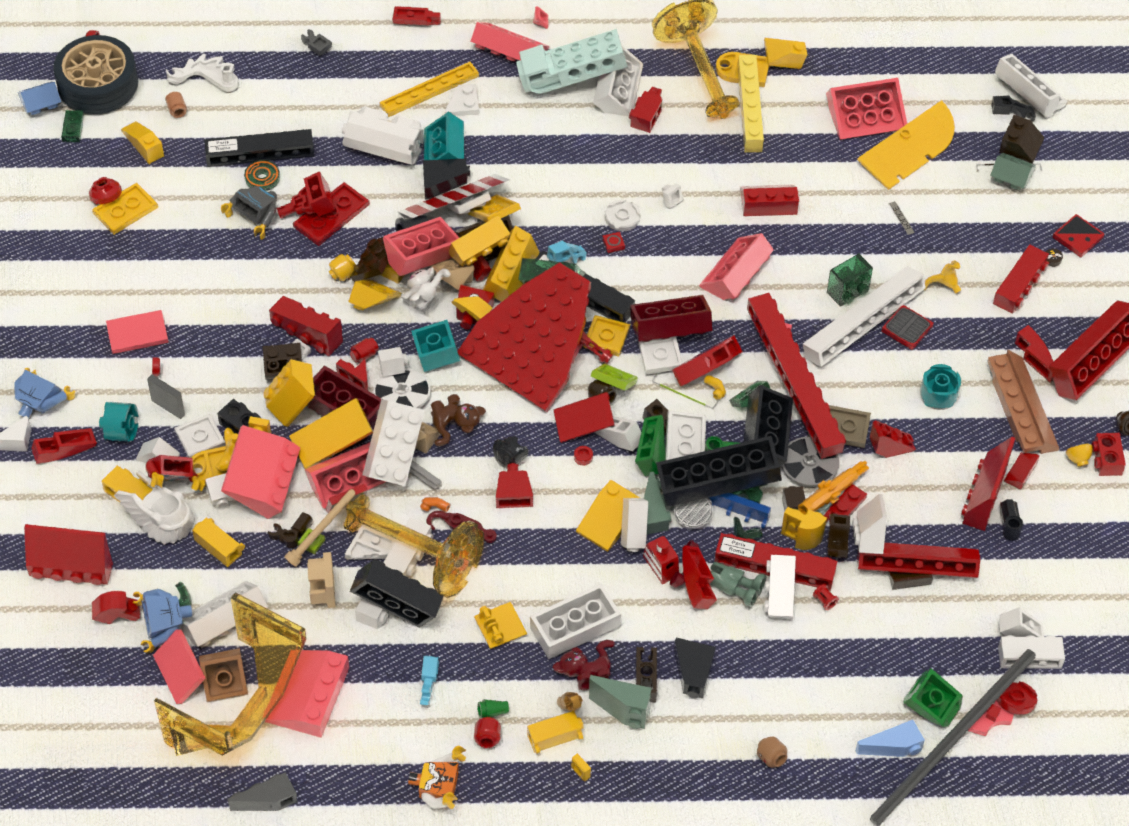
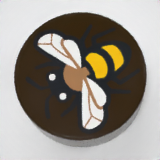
M1055 248L1046 250V253H1049L1047 260L1049 266L1055 267L1060 265L1063 259L1062 252Z

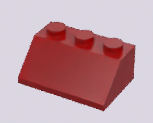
M795 185L740 186L743 216L797 215L799 196L797 186Z

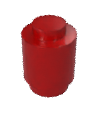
M365 338L350 348V356L353 361L361 363L364 359L367 360L376 354L379 350L378 344L373 338Z

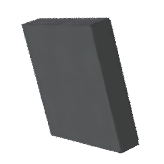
M151 374L147 378L151 401L179 419H182L185 416L181 392Z

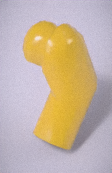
M710 375L704 378L705 384L714 387L713 397L720 400L726 395V390L720 379Z

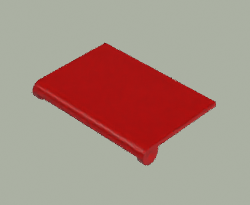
M608 392L553 409L560 443L615 425Z

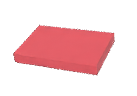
M162 310L106 321L112 354L169 343Z
M176 629L168 640L154 653L153 657L176 704H182L206 678L182 630Z

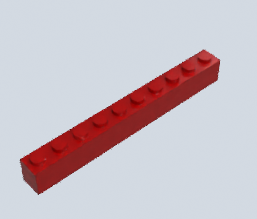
M770 293L748 298L747 311L790 397L793 398V403L821 459L842 453L844 444H846L845 436L843 433H840L837 420L830 413L829 404L824 402L820 387L816 386L814 375L812 372H809L806 359L800 354L799 345L792 339V332L790 328L786 327L784 316L777 309L776 300L772 299Z

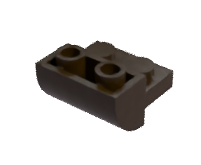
M300 343L262 346L265 380L277 377L282 368L291 359L302 362Z

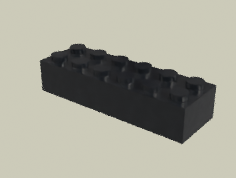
M772 436L656 462L666 507L782 481Z

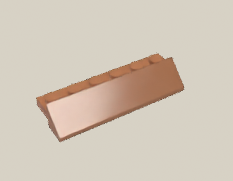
M1008 349L1006 354L988 357L987 362L993 375V385L1016 442L1019 441L1023 453L1038 450L1040 454L1059 451V446L1023 357Z

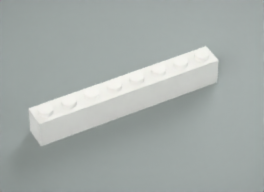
M909 266L905 267L804 342L805 358L822 367L926 288L924 274Z

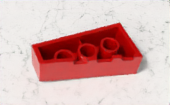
M282 296L269 309L270 321L273 325L283 328L289 335L296 336L304 344L311 345L319 353L330 356L343 343L341 319L339 318L330 319L329 314L324 312L318 314L314 308L310 306L304 308L302 303L286 296Z

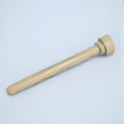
M349 490L298 548L289 551L284 556L293 566L297 567L301 562V555L355 496V491Z

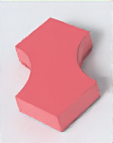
M996 700L994 705L1001 708L996 721L993 722L986 718L988 708L968 731L986 736L988 731L997 725H1011L1014 713L1003 709Z

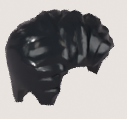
M516 436L494 441V456L504 466L511 463L517 464L529 454L526 446L518 444Z

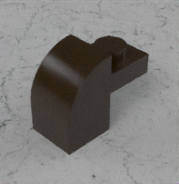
M830 514L827 556L836 558L848 557L850 516Z

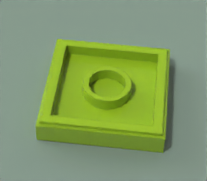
M607 364L592 370L590 376L624 391L635 385L638 380L637 376Z

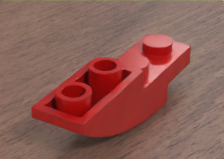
M735 335L675 367L672 371L679 385L683 386L732 360L733 357L742 353V350Z

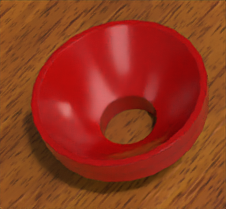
M101 177L94 181L89 190V197L95 204H107L113 202L121 195L122 188L118 181Z

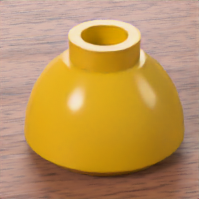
M1091 444L1074 446L1066 450V455L1072 462L1077 464V467L1089 464L1088 460L1092 456L1093 448Z

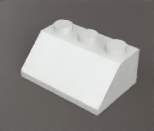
M878 494L857 511V517L853 518V537H855V545H858L860 553L883 554L887 521L883 494Z

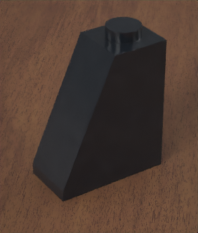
M466 158L423 160L425 200L467 184V176H470V166H466Z
M676 637L674 653L683 694L692 698L704 697L716 647Z

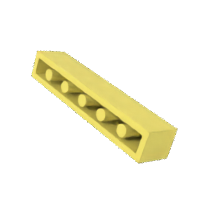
M739 55L738 80L744 153L762 152L764 137L756 55Z

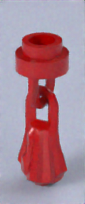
M583 331L580 344L599 356L601 363L605 362L607 364L613 356L611 350L608 348L604 350Z

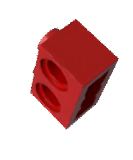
M1097 433L1091 445L1093 448L1092 452H1095L1094 466L1098 469L1099 476H1122L1126 463L1120 433Z

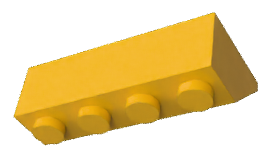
M514 226L509 232L508 242L501 247L483 287V290L493 292L495 298L501 302L527 282L530 275V264L540 253L532 235L517 226Z

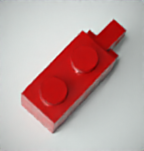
M652 86L648 92L644 91L642 96L637 98L636 107L631 109L629 113V119H631L630 127L648 133L651 132L662 112V89Z

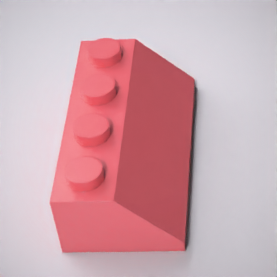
M486 22L476 23L470 41L475 43L477 48L485 50L486 47L491 49V53L499 56L502 53L506 55V59L511 61L521 60L519 52L539 45H543L545 51L549 49V45Z
M441 217L383 236L389 265L399 276L452 258L449 254L451 243L459 239V236Z
M762 233L739 237L699 286L723 300L735 299L741 294L740 291L743 287L750 283L752 276L759 272L760 266L770 258L769 255L774 249Z
M371 442L305 469L310 486L323 509L326 508L330 497L363 483L368 490L386 483V481L362 475Z

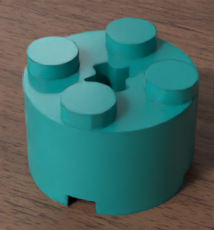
M936 364L931 366L929 370L925 371L920 388V395L924 400V404L935 408L952 407L958 398L961 386L960 374L953 371L949 365Z
M106 402L104 415L99 419V427L103 428L104 439L124 442L133 441L138 430V423H135V417H139L137 406L131 403Z

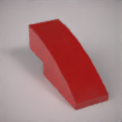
M1027 325L1017 333L1015 344L1025 352L1023 360L1048 382H1052L1053 377L1049 365L1054 362L1052 356L1039 335Z
M92 428L54 432L53 437L34 439L31 450L36 464L76 455L96 446L97 442Z
M685 545L682 548V562L689 599L693 608L707 610L717 601L710 586V583L714 580L713 575L699 547Z

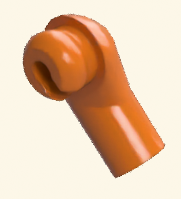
M425 497L422 499L420 508L429 511L431 506L447 512L451 504L438 497Z

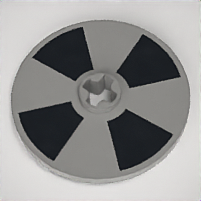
M801 437L789 443L787 462L781 467L785 475L794 483L805 487H818V484L823 480L827 482L836 476L839 468V457L836 454L821 459L811 437Z

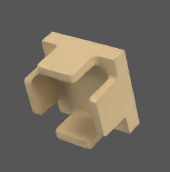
M331 552L323 553V558L308 559L311 604L327 603L328 608H334L336 603Z

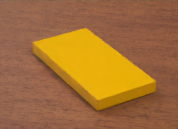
M355 398L291 434L289 437L294 444L300 447L298 456L304 468L307 469L371 435L373 430L358 399Z

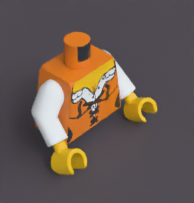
M460 745L454 747L452 753L424 763L422 774L414 772L409 774L408 785L419 786V797L432 809L445 807L453 809L455 807L453 800L458 799L454 795L459 773L457 760L463 762L466 759V756L461 754L466 749Z

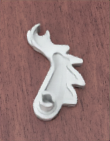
M202 54L195 62L193 59H189L184 68H172L173 73H175L173 75L166 69L167 81L171 84L181 83L193 75H200L227 92L234 91L239 84L237 76L233 73L235 70L234 64L223 63L222 56L206 60V55Z

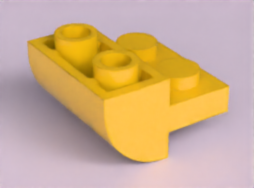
M787 507L783 516L781 534L795 540V548L813 549L823 540L827 517L810 509L804 515L799 510Z

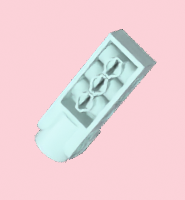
M617 29L547 51L544 50L543 45L519 52L521 60L516 62L525 92L532 91L538 94L628 67Z

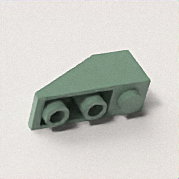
M654 471L649 474L644 499L648 501L646 535L667 531L669 529V522L672 521L670 511H666L664 496L660 493L659 478L656 479Z

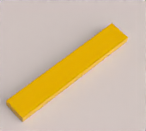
M471 62L465 63L379 102L380 107L388 114V117L393 116L479 77V72Z

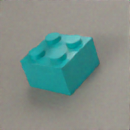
M448 320L411 331L424 372L460 361Z

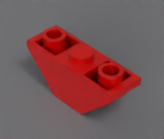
M876 420L872 423L870 440L877 454L889 458L916 450L913 444L914 440L909 433Z

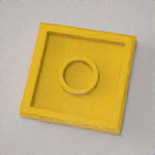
M595 315L587 336L604 350L608 348L611 350V354L619 357L629 333L630 324Z

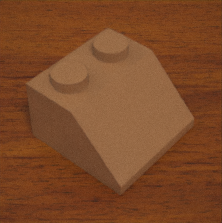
M240 648L199 656L200 667L206 678L203 684L207 702L248 694Z

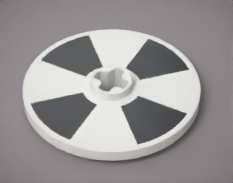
M405 369V373L381 376L376 381L373 389V394L383 400L415 408H421L428 401L431 393L428 379L420 372L411 369Z

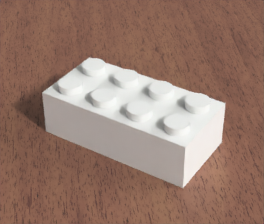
M381 400L363 476L406 486L425 410L388 400Z
M602 583L530 615V629L548 659L620 627L621 613Z

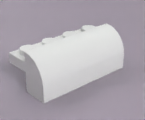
M1013 54L1000 58L995 71L996 75L1045 117H1051L1055 110L1065 107L1067 100Z

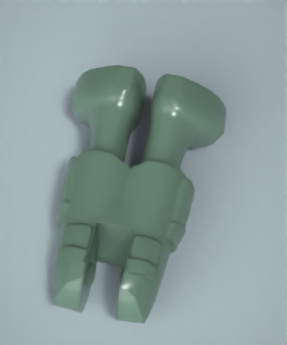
M713 562L711 565V573L714 578L710 583L712 586L719 588V590L730 596H735L736 594L749 607L755 604L757 596L761 594L764 588L766 575L759 574L755 579H749L745 577L744 571L735 567H729L718 562ZM742 585V586H744L745 588H747V589H749V590H745V589H743V588H741V587H739V586Z

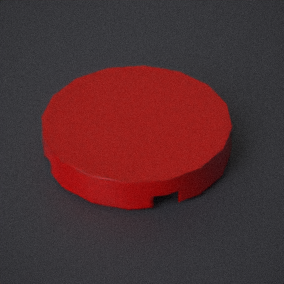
M1021 681L1019 683L1013 682L997 699V702L1003 709L1014 714H1028L1036 708L1038 701L1036 691L1030 685Z

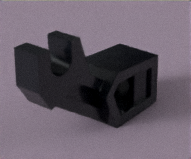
M1010 95L993 96L991 107L993 114L1010 115L1011 112H1014L1020 117L1025 118L1028 116L1031 118V121H1035V110L1031 106L1012 99Z

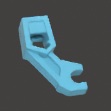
M562 240L548 246L547 258L553 264L569 260L570 258L575 264L578 258L582 261L586 260L587 252L581 246L569 244Z
M425 655L423 658L421 680L424 681L421 690V705H429L433 682H436L440 657Z

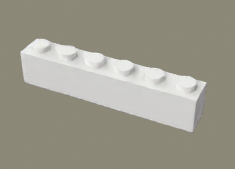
M410 517L383 563L391 569L401 571L404 576L411 577L415 571V564L423 558L426 545L429 546L433 540L431 525ZM362 598L355 610L356 621L378 630L381 623L384 624L387 620L388 611Z

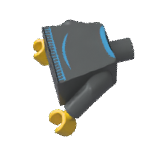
M260 186L239 189L229 200V204L224 203L221 205L222 214L225 213L227 218L233 215V207L256 224L261 223L260 226L254 228V235L256 237L257 233L262 232L260 234V240H262L266 236L264 229L270 225L276 213L277 194L274 191L267 192Z

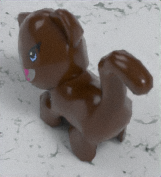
M458 394L448 396V405L444 406L441 400L432 402L430 404L433 410L431 412L432 422L439 434L443 436L442 439H436L434 444L438 447L449 443L451 435L446 431L445 427L452 421H455V424L461 427L464 433H471L473 428L480 422L481 417L486 413V409L469 403L460 405Z

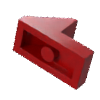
M342 359L336 363L337 373L368 390L365 359L356 368L351 363L345 362Z

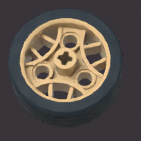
M91 35L73 40L59 51L54 61L53 69L59 96L68 107L78 112L101 114L116 110L125 105L134 96L138 87L134 54L124 42L114 37Z

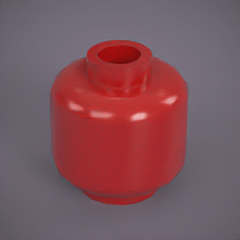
M483 717L475 723L474 740L479 746L492 748L500 742L501 724L498 720L491 717Z

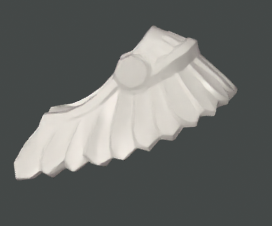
M140 470L136 472V475L150 486L151 478ZM155 485V487H151L153 490L143 500L135 493L119 490L114 495L120 501V505L126 508V512L131 513V518L137 522V525L142 527L143 532H147L148 537L154 538L156 542H162L164 545L169 542L174 544L177 540L188 536L192 529V524L194 523L192 510L188 503L184 501L183 494L179 491L173 492L163 486L160 488V486Z

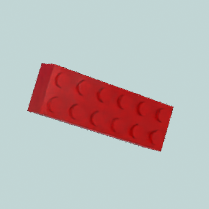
M1117 300L1049 365L1058 396L1077 400L1129 349L1128 302Z

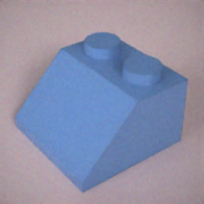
M55 82L44 83L17 92L25 112H30L31 115L40 113L41 109L45 107L48 110L58 107L57 103H61Z

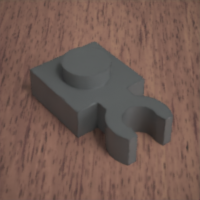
M310 29L307 30L308 36L301 35L302 42L308 44V48L319 56L332 47L330 40L320 33L315 36L314 32Z

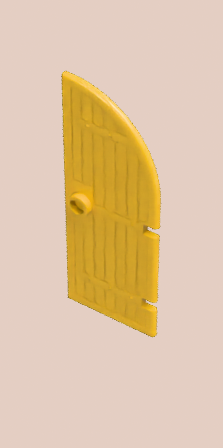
M942 100L861 155L857 160L888 190L900 182L897 178L898 176L905 179L929 162L926 156L933 159L949 146L955 131L954 119L949 108Z

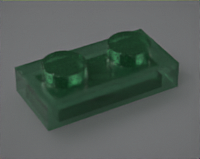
M65 110L61 136L62 142H80L84 120L83 111Z
M757 380L729 400L732 407H747L749 394L760 384L770 388L768 381Z

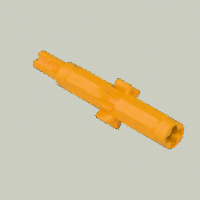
M860 461L833 480H828L827 482L823 480L818 484L819 488L816 492L798 505V510L806 515L809 509L815 512L824 504H834L839 500L837 496L869 470L867 462Z

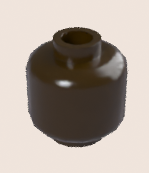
M597 379L588 386V397L608 392L610 404L616 398L615 386Z

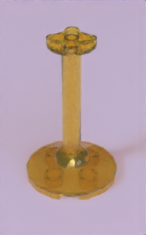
M689 0L675 5L673 2L662 9L653 19L652 33L656 40L663 43L687 42L712 100L706 107L705 113L707 117L725 119L740 103L736 96L724 95L699 37V34L709 28L715 21L718 9L713 0Z
M360 495L346 506L347 516L344 522V529L354 532L364 524L436 557L433 571V586L440 595L446 598L456 596L465 588L468 583L465 578L468 576L472 566L477 568L484 548V533L478 528V524L472 521L461 523L451 532L446 541L441 543L371 511L370 499L366 495Z

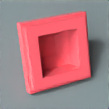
M536 6L533 23L547 29L548 14Z

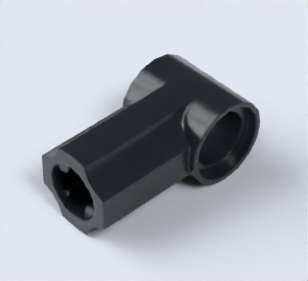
M1006 499L1000 502L999 506L1004 527L1003 536L1007 540L1015 541L1020 537L1023 520L1020 518L1017 502L1013 501V499Z

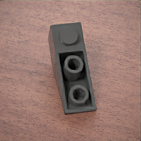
M286 772L276 774L263 783H256L246 791L234 793L227 799L230 811H279L298 802L296 791Z

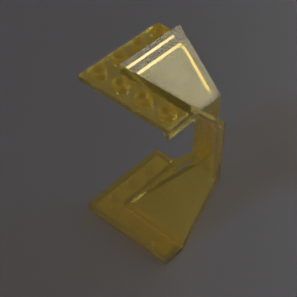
M235 592L230 599L238 640L254 649L259 688L231 726L205 724L156 698L154 704L164 742L168 746L174 747L176 756L206 748L223 756L251 741L286 691L307 639L305 628Z

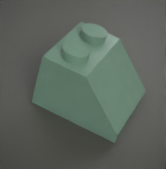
M1002 153L997 156L990 176L994 177L993 180L996 182L1004 183L1005 181L1011 184L1010 187L1020 190L1027 186L1036 165Z

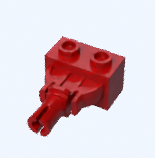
M320 171L303 178L305 187L291 198L290 203L277 208L281 219L295 212L298 215L316 213L320 217L335 210L329 184Z

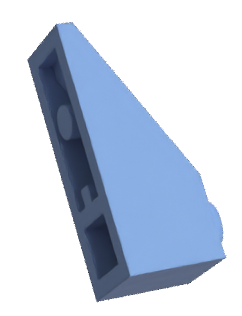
M910 720L857 741L855 751L859 755L913 756L921 752L925 739L914 720Z

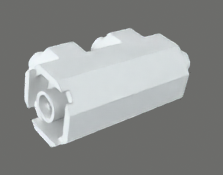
M363 106L359 111H350L347 124L344 123L342 127V134H344L343 145L345 147L411 165L416 164L422 149L419 146L424 141V130L421 128V123L418 120H412L400 115L389 120L386 112Z

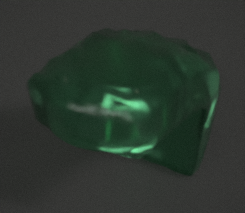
M738 517L733 518L734 534L737 537L757 539L763 536L760 528L744 531Z
M177 583L175 587L180 593L179 606H191L192 599L184 583Z

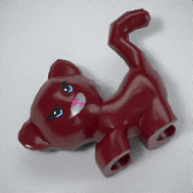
M613 640L600 641L596 646L600 657L592 662H588L586 655L583 654L580 648L574 647L571 651L562 655L560 661L553 665V669L558 674L577 677L579 690H588L590 675L609 679L611 675V662L604 648H613L615 643Z

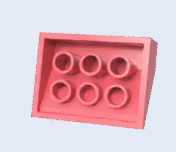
M898 78L833 87L826 92L829 111L839 140L898 131L907 124Z
M242 425L221 491L267 519L279 514L284 506L300 447L284 437Z
M291 650L263 717V722L322 738L349 670L348 656L332 651Z

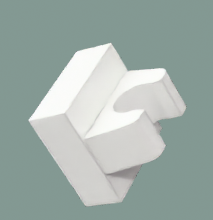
M677 183L672 186L667 184L661 188L666 207L671 209L684 200L681 185Z

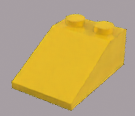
M610 480L597 495L577 527L576 533L608 552L621 537L623 498L640 497Z

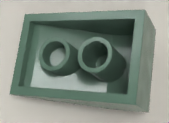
M590 675L589 699L624 725H628L633 729H645L650 709L652 688Z

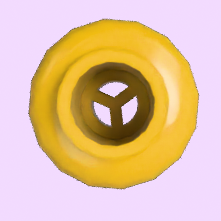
M340 254L329 263L331 270L328 272L334 280L338 278L340 281H345L352 275L356 264L348 254L346 256Z

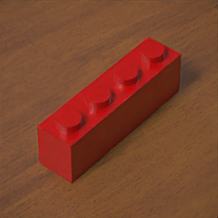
M1029 244L996 291L993 304L1012 314L1016 308L1019 309L1023 304L1024 296L1030 294L1033 283L1037 284L1039 281L1040 273L1042 271L1045 272L1048 268L1049 262L1047 260L1049 253Z

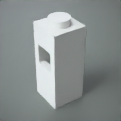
M623 498L621 545L627 548V551L637 552L639 548L646 547L648 501L643 498Z

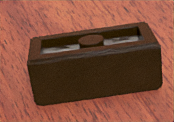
M888 571L892 590L931 585L933 580L932 574Z

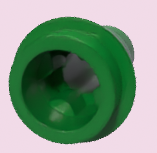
M483 699L477 704L479 718H492L509 713L508 701Z

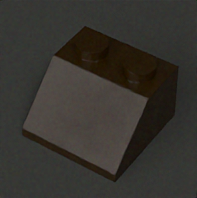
M1013 115L1002 138L999 153H1005L1033 164L1044 141V136L1031 120Z

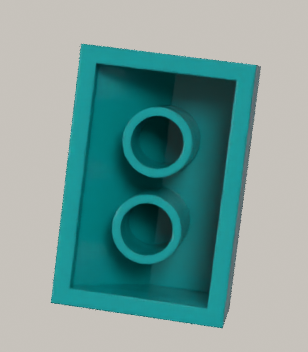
M448 111L425 127L424 160L463 159L464 121Z

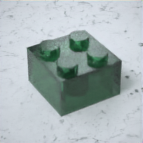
M858 253L830 270L826 293L840 307L846 303H851L855 298L865 295L869 291L873 267Z

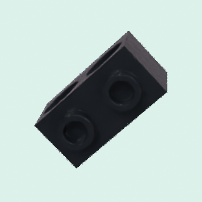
M232 399L217 413L219 424L225 429L230 428L236 434H239L242 425H249L250 416L261 418L257 413L248 410L244 403H239L235 399Z

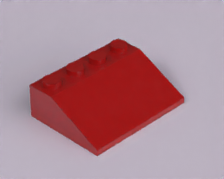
M1010 437L988 451L985 459H980L977 470H980V473L975 474L972 485H975L974 490H969L966 499L969 501V504H964L961 515L964 516L962 524L983 531L986 530L1007 470L1015 437Z
M25 524V556L29 576L37 579L51 578L56 581L69 580L75 583L87 582L94 585H108L113 562L104 532Z

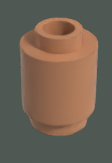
M170 92L165 97L169 112L173 117L181 118L186 114L187 110L183 96L180 92Z

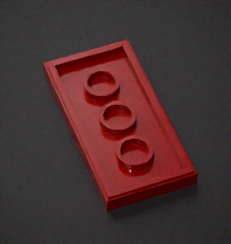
M345 182L331 192L335 210L320 217L316 213H304L293 222V227L318 246L370 205V200Z

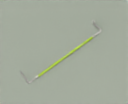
M654 382V383H656V384H658V385H660V386H662V387H664V388H666V389H668V390H671V391H673V392H675V393H677V394H680V395H682V396H684V397H686V398H688V399H691V400H693V401H695V402H697V403H700V404H702V405H704V406H707V407H709V408H712V407H710V406H708V405H706V404H704V403H702V402H700V401H698V400H695V399H693V398H691V397H689V396H686V395H684V394H682V393H680V392H678V391H675V390H673V389H671V388H669V387H666V386H664V385H662V384H659V383H657V382Z

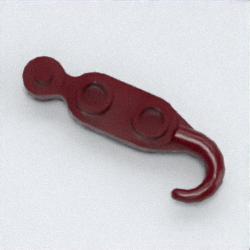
M433 511L426 519V523L431 525L432 530H435V527L431 521L434 518H440L453 530L469 537L475 538L480 536L487 543H492L497 538L494 530H486L480 522L460 513Z

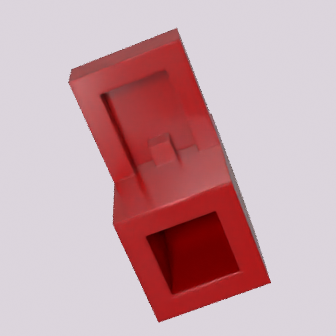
M124 591L103 593L92 601V620L111 624L118 617L137 621L140 618V606L134 604L133 601L138 600L126 597V592Z

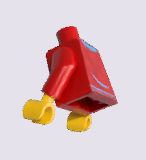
M159 455L149 459L146 463L145 469L148 477L151 478V487L158 485L162 488L163 481H176L188 478L190 482H193L191 486L193 490L197 491L199 489L203 491L205 480L198 478V475L193 470V458Z

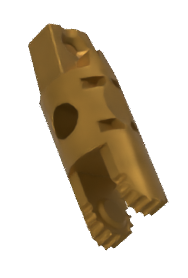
M566 692L561 697H558L557 705L567 711H576L581 707L583 699L577 693Z

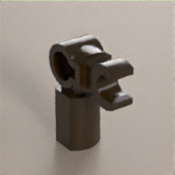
M302 512L290 530H283L279 524L274 523L273 527L277 532L272 533L268 531V536L272 540L279 539L280 542L290 549L298 546L299 536L304 534L313 519L309 514Z

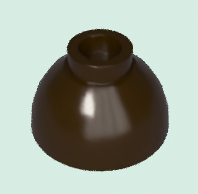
M1129 410L1121 411L1116 416L1117 428L1122 435L1129 436Z

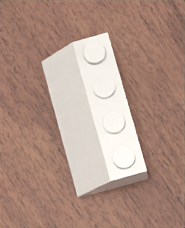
M622 46L628 67L599 76L593 103L604 113L629 116L631 109L634 108L643 63Z
M244 581L192 610V617L182 618L183 624L181 628L192 644L197 647H204L211 643V639L216 636L226 635L232 627H239L245 624L246 619L261 615L264 612L263 610L268 608V605L259 587L251 582Z

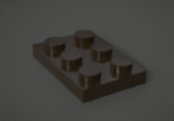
M383 237L374 238L367 243V248L360 256V260L354 267L350 277L354 283L355 281L383 274L388 264Z

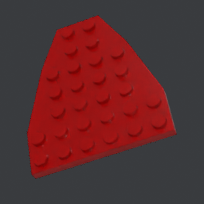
M559 262L523 284L477 321L458 349V355L548 412L569 381L572 363L574 364L577 346L579 347L586 323L585 313L589 303L588 294L591 289V282Z

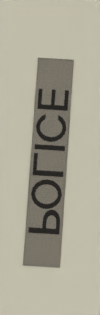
M896 201L889 203L907 234L915 233Z

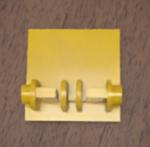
M511 602L493 609L482 606L479 609V614L474 616L490 649L527 635Z

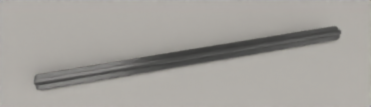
M1027 649L871 815L870 821L874 825L879 826L1028 667L1036 656L1031 649Z

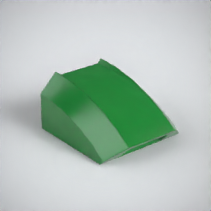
M930 668L923 672L905 696L903 703L931 722L946 727L950 725L960 710L963 695Z

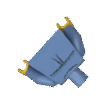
M25 368L24 373L14 382L15 399L23 404L18 414L28 418L33 410L43 414L64 400H73L75 398V390L70 392V386H65L63 392L54 383L37 376L36 370L30 372V368Z
M154 589L143 594L137 591L133 593L134 597H140L138 601H133V603L143 607L148 639L152 638L151 641L143 640L141 642L142 646L149 644V648L143 651L145 653H152L155 647L164 644L176 629L179 630L183 624L182 618L192 617L191 606H179L178 597L172 596L166 591Z

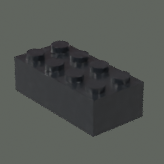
M760 384L748 397L743 442L772 436L779 467L787 462L793 398Z
M374 559L357 571L349 591L419 628L436 618L444 597L437 590L427 588L421 585L418 580L410 579L404 576L401 571L391 569L382 561Z

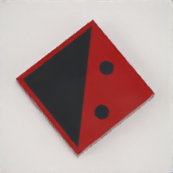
M1075 214L1053 234V238L1082 258L1104 238L1105 234Z

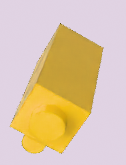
M206 517L202 522H198L192 530L194 541L226 567H229L242 555L245 545L243 543L239 544L215 525V521L212 518L208 519Z
M574 711L528 725L527 737L534 753L538 754L542 750L575 739H583L581 729H584L581 718L577 717Z

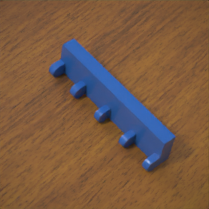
M732 493L708 497L711 500L712 506L715 505L726 509L727 516L734 512L746 516L744 522L748 523L750 518L762 522L761 528L765 529L769 521L771 507Z

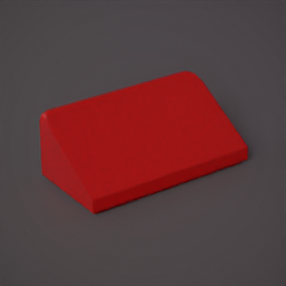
M1021 452L1005 477L1004 482L1021 490L1037 465L1040 455Z

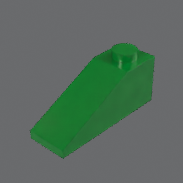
M662 415L644 418L635 459L644 476H649L650 472L653 471L655 475L659 474L656 462L665 461L664 422Z

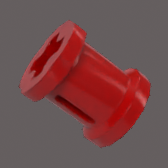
M826 584L820 585L813 592V597L820 600L825 610H830L839 601V598L828 590Z

